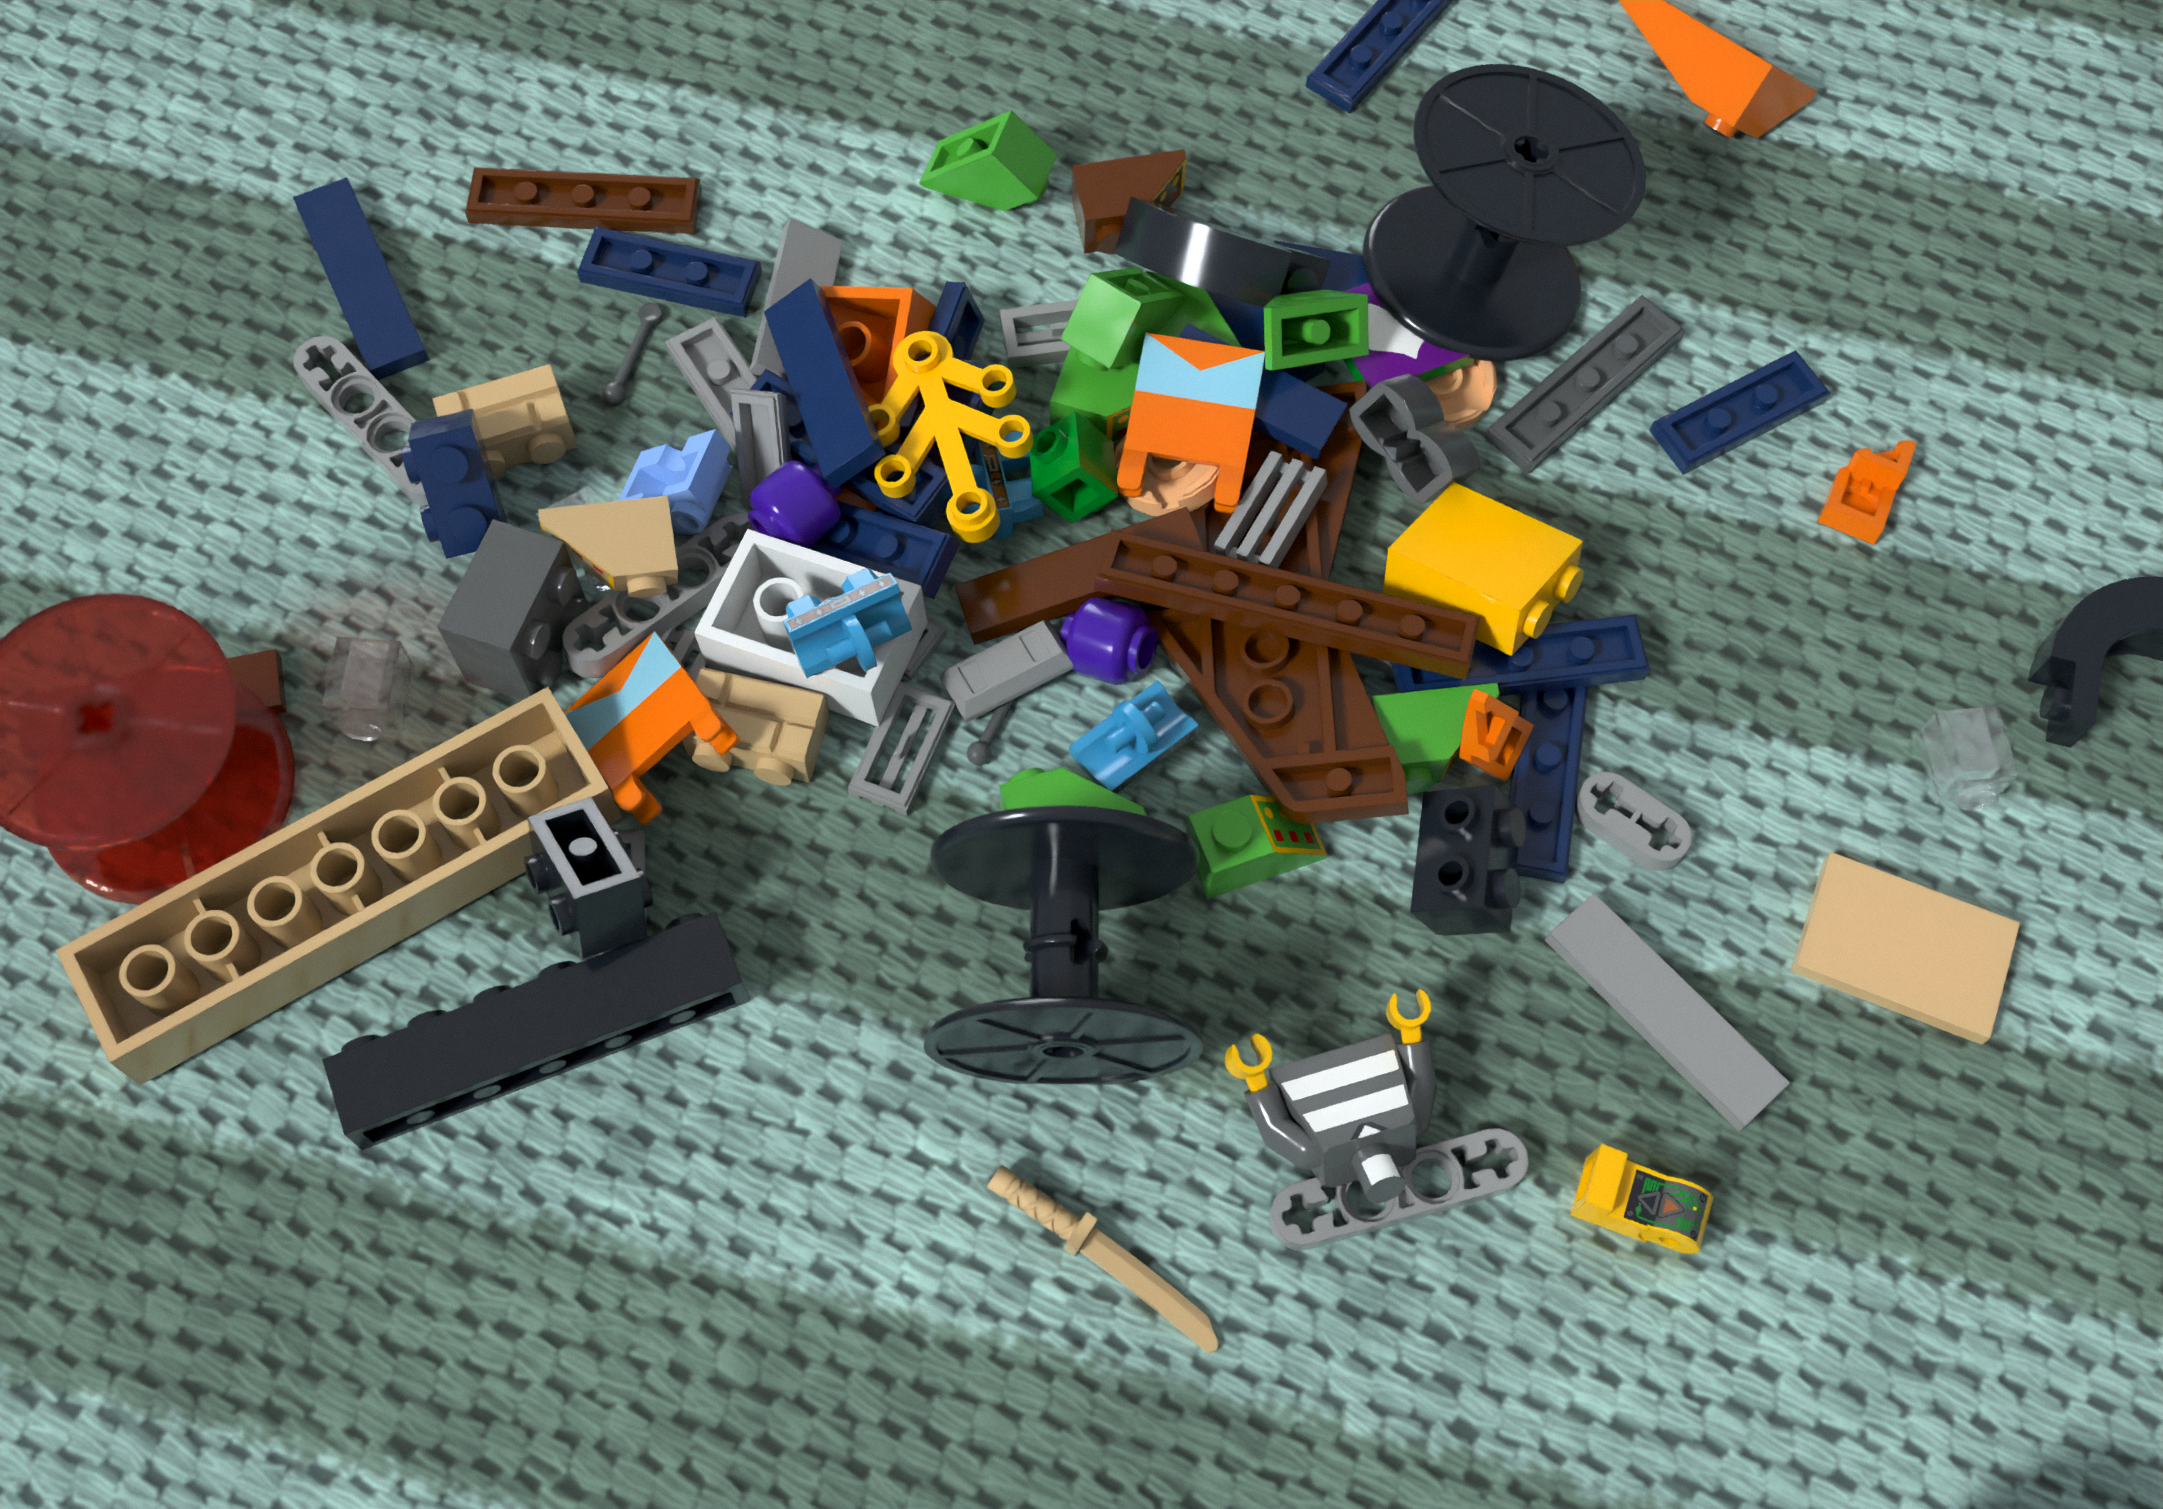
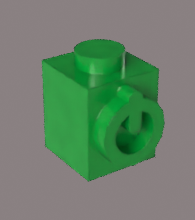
M1076 411L1054 425L1046 427L1033 437V446L1029 451L1032 495L1072 524L1091 512L1102 510L1119 496L1117 484L1118 469L1115 464L1113 441Z

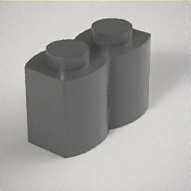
M1407 373L1378 382L1349 409L1352 423L1361 439L1372 450L1386 457L1388 469L1395 483L1409 498L1420 504L1437 499L1453 482L1461 484L1481 467L1478 453L1471 440L1456 425L1444 420V414L1436 395L1422 380L1412 374Z

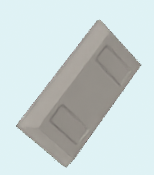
M731 388L742 505L745 508H752L750 503L752 490L784 462L792 461L786 396L776 392Z
M1042 620L947 668L939 677L952 700L956 702L957 709L967 723L1073 669V664L1066 653V646L1060 640L1050 621Z

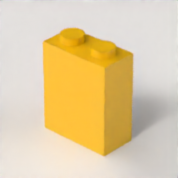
M1453 482L1388 548L1383 594L1481 617L1476 639L1513 656L1529 636L1536 639L1542 634L1550 620L1553 609L1561 601L1569 603L1577 593L1584 576V570L1578 567L1583 541Z

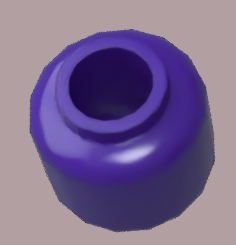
M787 461L752 490L750 503L753 510L748 514V519L759 533L809 549L840 521L841 510L835 497L841 493L840 486L835 488L823 478L819 464L809 468L799 461Z
M1090 598L1080 606L1076 613L1072 612L1066 617L1061 629L1060 640L1066 646V653L1073 664L1075 673L1114 685H1125L1130 683L1137 675H1144L1149 670L1156 654L1158 636L1156 629L1150 626L1149 617L1140 607L1106 598Z

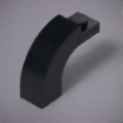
M1132 196L1114 251L1115 254L1161 275L1263 308L1275 296L1321 290L1330 264V260L1319 255L1247 236L1199 219L1180 209Z
M2152 576L2124 579L2097 589L2082 599L2041 644L2030 667L2028 682L2047 686L2040 704V717L2048 719L2046 742L2071 748L2095 725L2101 670L2105 658L2130 654L2163 661V577Z

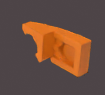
M1910 440L1899 441L1894 450L1876 454L1870 448L1856 450L1847 467L1839 468L1835 475L1817 522L1874 545L1884 530L1896 491L1907 474L1917 443Z
M1474 689L1464 718L1459 758L1485 773L1507 782L1531 734L1534 724L1518 716V711L1487 693Z

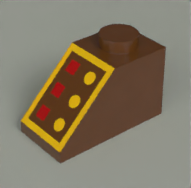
M1184 149L1072 165L1071 200L1084 254L1099 251L1104 254H1115L1114 251L1131 196L1172 207L1184 191L1186 169Z

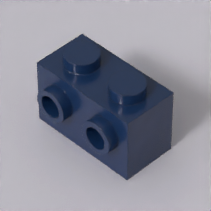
M468 409L411 423L408 438L410 446L401 447V455L410 483L421 482L428 501V505L420 506V514L430 543L441 542L446 559L476 552L493 519L507 524L508 522L474 410Z

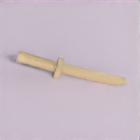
M1004 1165L999 1167L987 1188L1000 1197H1005L1006 1201L1018 1209L1021 1208L1025 1214L1034 1220L1042 1222L1041 1225L1053 1233L1059 1234L1060 1238L1066 1239L1067 1242L1063 1248L1073 1256L1078 1251L1171 1322L1205 1352L1213 1353L1217 1350L1218 1340L1209 1317L1148 1266L1094 1226L1098 1221L1096 1217L1086 1212L1083 1218L1079 1219L1076 1214H1072L1071 1211H1068L1066 1207L1057 1201L1054 1202V1199L1051 1200V1197L1041 1190L1034 1188L1035 1186L1023 1178L1020 1179L1016 1173Z

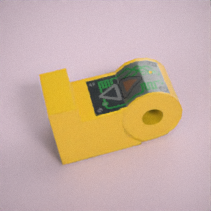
M1602 1143L1585 1159L1570 1212L1571 1216L1645 1243L1647 1240L1685 1254L1699 1253L1713 1201V1196L1710 1192L1692 1182L1666 1176L1626 1160L1627 1153Z

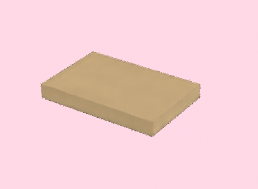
M1830 852L1823 860L1790 972L1982 1045L1991 1038L2020 922Z

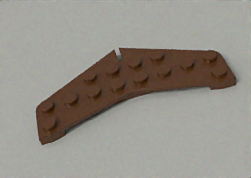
M1366 381L1315 387L1348 404L1344 416L1318 460L1252 428L1240 501L1271 451L1282 454L1283 462L1290 464L1294 458L1304 462L1305 470L1312 472L1316 466L1325 469L1328 484L1278 569L1327 581L1330 580L1364 443L1352 423L1349 409L1367 393ZM1278 478L1277 482L1275 483L1271 492L1267 496L1266 500L1264 501L1263 505L1261 506L1260 510L1258 511L1257 515L1255 516L1245 535L1241 539L1237 548L1240 547L1241 543L1243 542L1244 538L1246 537L1256 518L1260 514L1261 510L1263 509L1264 505L1266 504L1267 500L1269 499L1270 495L1272 494L1273 490L1278 484L1280 478ZM1295 485L1281 508L1279 517L1271 530L1266 533L1254 553L1255 555H1262L1303 486ZM1213 498L1199 509L1192 511L1190 515L1204 550L1216 554L1214 544L1232 514L1216 511ZM1140 601L1142 609L1149 617L1150 626L1154 627L1157 631L1158 645L1288 819L1297 823L1312 824L1409 814L1405 772L1393 745H1390L1348 651Z

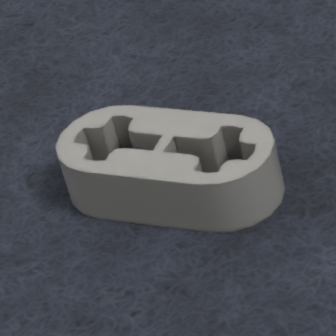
M1614 772L1593 774L1584 781L1576 796L1574 812L1578 821L1587 830L1647 869L1665 871L1674 868L1690 848L1692 831L1687 821L1678 812L1623 776ZM1607 792L1612 794L1616 801L1613 806L1614 809H1609L1604 815L1594 807L1597 803V798H1601ZM1662 828L1671 836L1668 839V845H1665L1658 851L1653 849L1649 842L1652 839L1651 834H1655Z

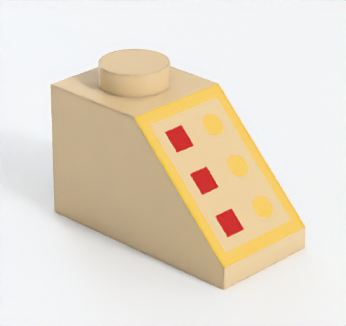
M668 495L538 509L542 535L563 541L570 559L613 591L628 590L630 597L645 598L664 594L667 592L666 586L678 584V565Z

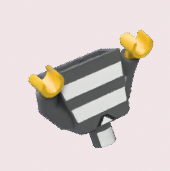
M1418 989L1416 992L1419 1017L1413 1020L1403 1018L1399 1014L1396 993L1391 996L1386 1006V1016L1394 1028L1401 1030V1042L1395 1043L1392 1034L1388 1033L1270 1068V1081H1268L1264 1070L1272 1060V1049L1265 1037L1260 1034H1254L1250 1037L1251 1047L1257 1056V1065L1254 1067L1247 1066L1241 1061L1236 1046L1232 1044L1226 1051L1225 1065L1231 1075L1238 1079L1246 1080L1249 1089L1244 1092V1095L1264 1144L1300 1169H1311L1323 1186L1333 1188L1359 1180L1367 1199L1372 1203L1386 1202L1398 1196L1406 1185L1399 1167L1409 1165L1416 1159V1137L1421 1136L1429 1128L1437 1092L1430 1039H1423L1421 1025L1426 1021L1431 1012V1002L1428 995L1421 989Z

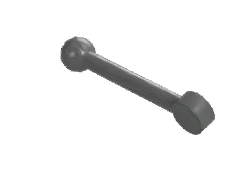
M647 303L639 309L641 324L614 381L603 388V399L610 405H619L625 400L626 391L624 386L652 327L660 324L662 321L661 308L655 303Z
M1015 698L995 709L979 741L971 743L968 747L967 758L973 765L981 766L990 760L992 754L990 745Z

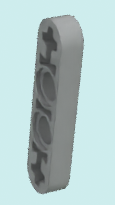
M328 336L313 337L305 341L297 348L293 360L294 367L306 389L412 502L418 506L428 505L422 483L411 484L402 460L401 449L388 452L379 448V444L386 434L393 431L410 433L411 423L417 421L340 341ZM323 359L329 364L333 363L340 378L333 384L331 378L323 369L315 368L314 364ZM366 393L375 397L372 406L362 413L352 414L344 411L346 402L357 394Z
M733 513L726 515L675 549L678 574L687 568L702 569L708 573V578L702 584L694 587L682 586L679 583L677 585L666 586L667 592L664 594L645 598L630 597L628 590L616 591L575 618L565 628L562 636L567 663L572 671L582 677L591 679L604 677L654 631L661 636L674 626L675 629L709 605L739 547V544L729 547L728 541L735 538L741 543L747 529L756 531L748 519V514ZM723 559L724 566L721 567L718 562ZM638 602H652L660 608L659 613L647 621H634L626 616L627 610ZM615 622L617 626L611 630L610 623ZM587 641L596 646L603 643L604 649L596 652L591 647L583 649L582 644Z
M1499 1128L1479 1131L1416 1149V1159L1409 1165L1399 1167L1406 1182L1404 1190L1395 1198L1386 1201L1383 1211L1373 1217L1358 1215L1347 1202L1348 1188L1359 1180L1333 1188L1321 1185L1316 1177L1297 1182L1283 1188L1275 1197L1269 1213L1270 1229L1275 1239L1283 1246L1296 1251L1310 1250L1500 1196L1513 1190L1526 1174L1529 1163L1527 1150L1522 1141L1513 1133ZM1486 1146H1492L1497 1155H1509L1512 1163L1503 1171L1504 1178L1498 1179L1493 1169H1484L1472 1173L1467 1179L1473 1189H1464L1463 1169L1453 1154H1462L1463 1167L1482 1160L1487 1153ZM1422 1163L1438 1165L1445 1171L1448 1177L1449 1188L1447 1194L1433 1199L1422 1196L1417 1192L1412 1183L1413 1169ZM1333 1189L1335 1211L1344 1225L1339 1227L1333 1226L1334 1217L1332 1212L1313 1219L1310 1225V1233L1302 1234L1297 1224L1286 1225L1282 1217L1289 1214L1292 1208V1200H1300L1301 1205L1306 1210L1325 1206L1328 1197L1323 1190Z

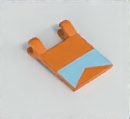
M1145 333L1128 429L1117 475L1119 494L1132 498H1138L1142 495L1148 456L1220 467L1214 494V508L1218 512L1233 514L1241 497L1265 361V351Z
M655 631L564 712L597 769L612 789L614 800L618 806L627 813L632 812L643 826L651 822L663 808L639 778L691 731L694 730L704 742H709L721 756H724L740 741V737L716 710L664 639Z

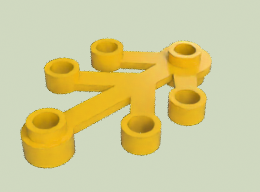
M921 331L913 333L904 338L894 351L893 366L898 375L894 384L881 404L868 407L874 424L882 420L889 421L884 429L877 431L883 447L892 444L898 438L900 433L898 422L919 391H921L925 408L897 454L886 456L878 462L874 471L875 479L884 495L890 498L906 496L913 490L916 483L915 474L936 441L953 492V496L946 508L951 528L954 534L962 541L968 543L983 542L997 531L1000 524V514L993 496L987 490L977 487L960 432L996 446L999 452L1008 458H1020L1026 455L1033 446V435L1027 420L1019 415H1008L997 419L949 399L944 383L946 382L980 394L982 401L987 406L1001 408L1010 404L1016 396L1017 389L1013 375L1003 365L995 364L981 369L954 358L953 350L948 340L936 332ZM923 355H930L926 360L915 361ZM1002 381L1006 383L998 391L987 390L989 385L994 382ZM1018 431L1023 433L1022 437L1017 441H1004L1005 436L1010 432ZM894 471L905 472L903 477L896 482L886 481L889 474ZM981 504L980 508L972 514L961 513L963 509L970 505Z

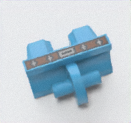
M1018 431L1010 432L1005 436L1004 441H1017L1022 437L1023 433ZM979 440L974 450L977 465L972 464L971 469L977 487L987 490L993 496L1000 514V524L994 533L995 540L1013 537L1014 523L1043 516L1044 503L1032 495L1031 477L1006 482L1004 474L1006 471L1031 467L1030 452L1020 458H1008L1003 456L996 446ZM980 504L970 505L963 509V512L965 514H972L980 508Z
M865 568L846 577L845 582L841 586L844 593L821 603L818 597L808 594L787 604L788 619L784 620L783 623L800 668L806 678L852 657H856L861 668L866 672L877 667V660L872 648L912 630L901 601L898 583L891 573L878 577L872 570Z
M1157 680L1129 702L1123 701L1114 707L1109 717L1069 746V754L1097 785L1118 794L1196 735L1199 725L1191 716L1184 713L1175 704L1166 689Z

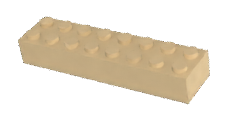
M546 687L56 949V952L109 1062L139 1085H142L526 872L524 857L533 855L527 817L592 797L608 825L620 820L622 816L608 785L549 687Z

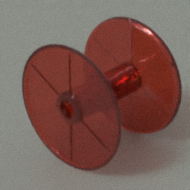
M95 594L67 600L48 607L29 617L0 639V826L23 840L47 847L59 867L80 886L98 896L113 901L141 905L281 829L292 802L295 786L294 753L286 728L275 710L266 707L252 690L234 679L228 660L219 644L197 620L184 611L168 603L135 594Z

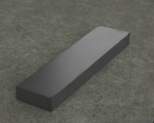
M1641 295L1489 426L1484 438L1528 475L1682 339L1685 329Z

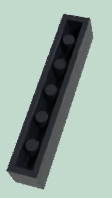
M716 911L705 916L700 913H691L671 921L666 926L665 931L604 951L601 955L579 963L563 961L550 965L539 972L537 979L516 987L500 985L486 989L473 998V1003L452 1011L432 1010L417 1015L408 1022L407 1028L383 1037L380 1035H366L355 1038L344 1044L340 1053L322 1060L344 1135L361 1150H365L750 1001Z

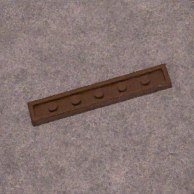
M1111 529L1095 575L1094 590L1463 680H1466L1470 668L1481 618Z

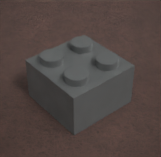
M493 519L437 628L466 682L524 700L542 690L544 686L550 688L555 684L563 664L561 651L563 649L562 636L565 628L575 618L586 612L589 604L563 541Z

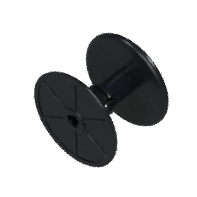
M1509 64L1476 65L1452 72L1431 86L1421 99L1415 113L1413 125L1415 150L1419 162L1432 185L1400 194L1377 212L1364 236L1362 247L1364 270L1374 294L1389 314L1407 330L1425 342L1448 351L1469 354L1468 358L1477 360L1513 361L1529 358L1545 352L1558 344L1571 330L1578 316L1582 296L1581 281L1574 259L1566 246L1582 245L1600 240L1619 230L1631 219L1637 211L1645 192L1646 172L1643 157L1634 137L1619 117L1602 101L1570 81L1538 69Z
M1068 805L1024 807L993 812L961 822L938 836L931 847L930 858L934 870L946 884L965 895L981 901L1010 908L1030 910L1031 939L1024 942L1023 949L1027 952L1024 957L1025 961L1031 963L1032 966L1029 973V997L998 1000L970 1006L955 1011L934 1023L924 1039L925 1053L933 1061L965 1075L1012 1084L1113 1085L1170 1074L1189 1066L1201 1056L1203 1051L1202 1038L1198 1031L1186 1020L1170 1012L1148 1005L1099 998V963L1107 958L1109 952L1108 946L1102 940H1099V911L1125 908L1150 902L1166 896L1185 885L1197 871L1200 861L1198 846L1192 838L1166 822L1141 814L1101 807Z

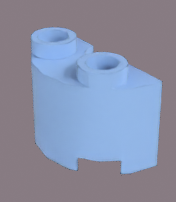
M714 429L689 437L683 451L674 449L668 444L641 451L618 501L668 495L673 534L695 535L701 533L707 527L733 466L729 465L727 460L731 447L718 431Z

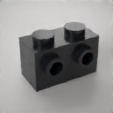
M1496 785L1423 792L1410 913L1437 935L1450 936L1511 932L1513 908L1518 906L1521 896L1520 881L1516 868L1518 847L1524 844L1526 838V823L1522 811Z
M592 797L527 817L533 855L524 857L526 874L536 895L547 894L550 918L560 937L569 934L584 959L648 936L644 908L650 907L653 904L648 881L640 868L635 869L627 856L617 829L609 827Z

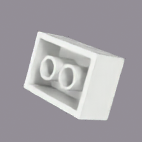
M747 529L694 634L709 669L826 694L829 710L879 727L928 623L922 588L920 585L894 577L898 583L901 601L912 630L872 648L877 660V667L865 672L856 657H852L806 678L800 668L783 623L784 620L788 619L787 604L808 594L818 597L821 603L844 593L841 586L845 582L846 577L865 569V567ZM872 570L878 577L886 575Z

